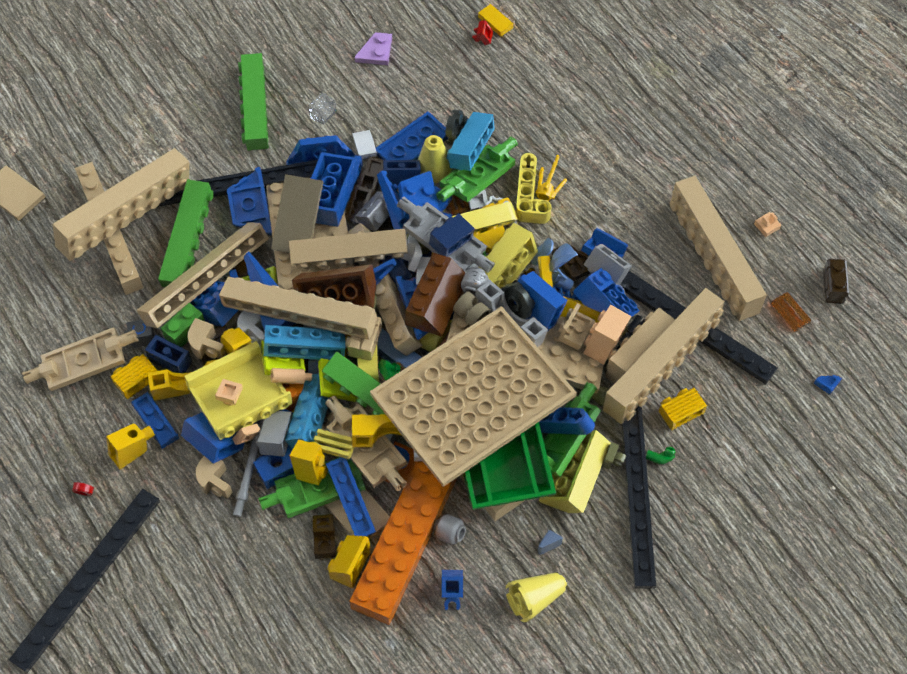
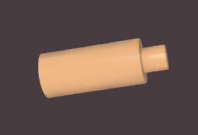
M272 368L270 378L271 383L304 384L305 381L312 380V373H305L304 369Z

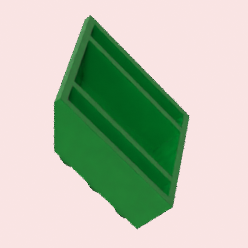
M539 422L463 473L468 499L473 510L556 495Z

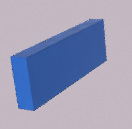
M148 392L131 402L145 425L152 428L155 434L154 438L162 449L179 439L178 434Z

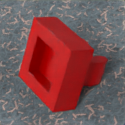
M486 20L479 21L478 27L474 29L476 35H473L472 38L475 42L482 41L484 45L491 44L493 30Z

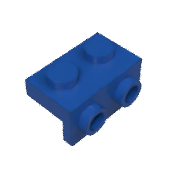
M596 228L592 237L583 245L581 251L590 256L595 246L603 244L623 259L628 244Z

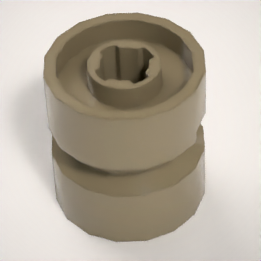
M466 292L458 299L453 311L462 319L465 318V322L472 326L489 315L491 309L482 302L478 303V298L471 292Z

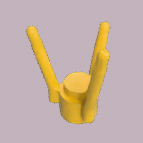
M556 155L547 181L543 184L544 168H540L538 187L535 192L540 200H554L556 194L567 181L565 178L555 190L553 189L554 186L550 183L560 157L559 155Z

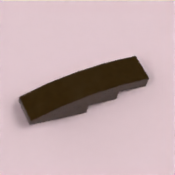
M369 156L365 170H362L359 182L354 187L345 213L346 221L359 224L355 215L361 211L377 192L380 184L377 174L383 171L382 159Z

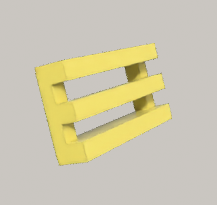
M318 429L317 436L314 437V442L320 445L319 442L331 445V447L321 445L322 452L350 459L355 448L352 446V438ZM338 447H339V448H342V449H346V450H348V452L342 451V450H339V449H335V448H338Z

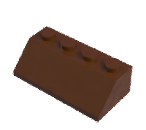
M433 252L405 310V325L440 337L443 336L453 314L454 305L463 292L461 282L465 275L463 269L452 258Z
M372 264L301 273L292 279L293 289L298 292L312 293L323 298L330 297L337 301H347L355 305L374 308L376 280Z

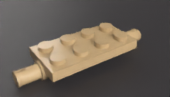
M113 327L41 355L42 363L39 364V367L22 372L24 381L29 384L32 381L44 378L47 381L48 388L54 391L125 363L122 349L126 345L139 341L135 330L118 336L117 330Z
M332 396L333 403L328 399L326 406L335 414V419L326 427L327 431L352 438V415L368 414L360 404L352 409H348L339 402L336 396ZM385 435L377 439L373 447L354 448L350 459L373 488L386 479L389 480L396 491L401 490L400 485L402 488L407 485V482L397 472L407 465V461Z

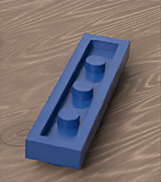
M341 457L326 463L354 535L368 537L375 534L376 530L347 459Z

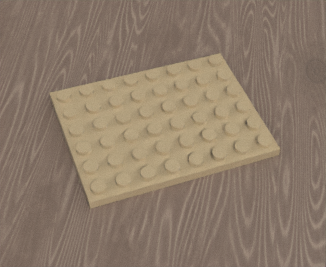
M502 306L370 391V395L443 487L576 397L577 394Z

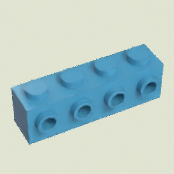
M473 112L470 118L467 119L464 128L460 130L459 136L454 140L453 146L447 152L450 168L471 171L495 130L493 114Z
M265 325L263 356L317 360L322 358L330 360L336 351L342 356L345 354V334L320 328Z
M319 373L312 374V380L304 382L303 390L298 397L285 439L292 449L298 439L314 442L317 430L322 429L328 408L326 401L331 397L321 396Z

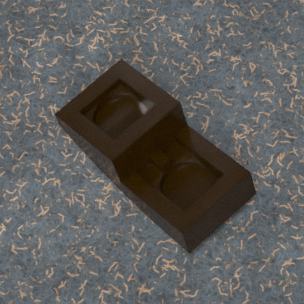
M333 514L313 515L315 559L336 557Z

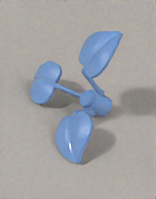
M547 238L537 248L538 252L531 260L533 265H538V256H548L552 252L554 245L552 239ZM568 243L561 245L555 251L549 264V271L554 272L552 275L553 287H555V290L556 288H562L564 293H566L567 289L572 288L574 282L563 274L559 267L578 255Z

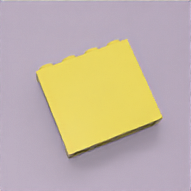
M257 341L184 376L187 388L219 440L229 438L241 428L253 425V423L261 419H266L271 414L284 410L292 404L291 392H287L281 383H271V375L264 374L261 348ZM223 379L242 384L243 389L235 405L231 406L224 404L223 401L216 400L215 394Z

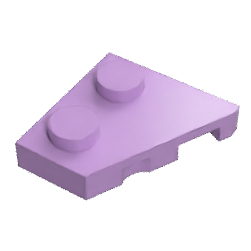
M374 33L356 54L355 63L388 65L392 34Z

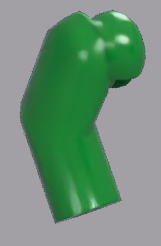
M666 447L665 451L659 454L648 450L646 460L664 465L675 458L676 451L673 447Z

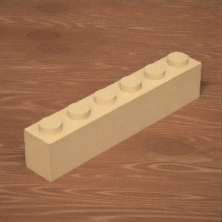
M405 228L289 241L291 264L297 268H308V264L315 263L316 266H327V262L334 261L335 264H346V260L353 259L354 262H365V258L372 257L373 260H384L385 256L391 255L393 258H403L404 254H408Z

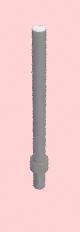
M262 419L259 420V421H257V424H258V426H259V428H260V431L258 432V434H260V432H261V421H262ZM256 436L251 444L240 490L237 491L235 497L237 502L233 515L236 517H241L244 504L249 496L248 488L254 469L253 462L256 461L259 446L256 445Z

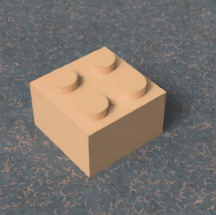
M612 305L609 306L607 311L603 310L598 317L600 322L593 324L589 332L592 335L589 334L584 342L586 349L583 354L604 365L619 342L631 316Z

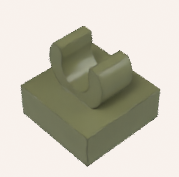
M611 442L602 467L610 469L612 463L619 467L622 466L626 455L617 452L618 444Z

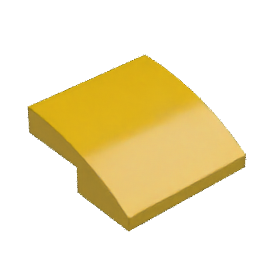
M550 255L538 256L539 277L553 287L552 272L549 271Z

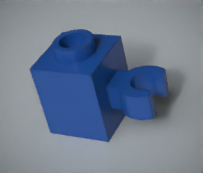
M442 570V598H446L444 601L445 610H448V604L451 601L456 603L457 610L460 609L459 598H463V570Z

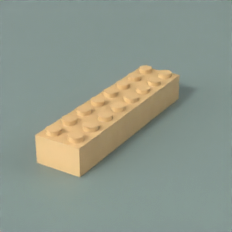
M174 148L53 223L55 247L69 261L80 257L91 247H96L105 238L111 237L119 229L127 227L133 220L141 218L147 211L156 208L161 202L170 199L180 190H184L187 179H189V161Z
M692 176L675 182L670 207L673 212H676L680 225L686 229L688 239L693 241L697 254L701 255L704 260L705 268L711 272L714 283L721 289L723 299L728 301L732 314L739 321L759 314L767 294L697 177Z
M705 288L606 392L603 411L620 424L625 420L629 421L634 416L635 409L638 406L642 407L648 400L647 396L650 393L654 394L659 389V383L663 379L666 381L671 376L672 369L675 366L679 367L683 363L685 355L687 353L691 354L696 349L698 341H704L709 334L708 331L711 328L715 329L720 322L719 317L724 312L722 308L725 301Z

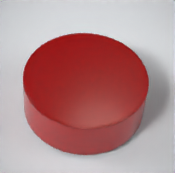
M75 482L72 488L74 493L83 496H91L94 490L93 486Z

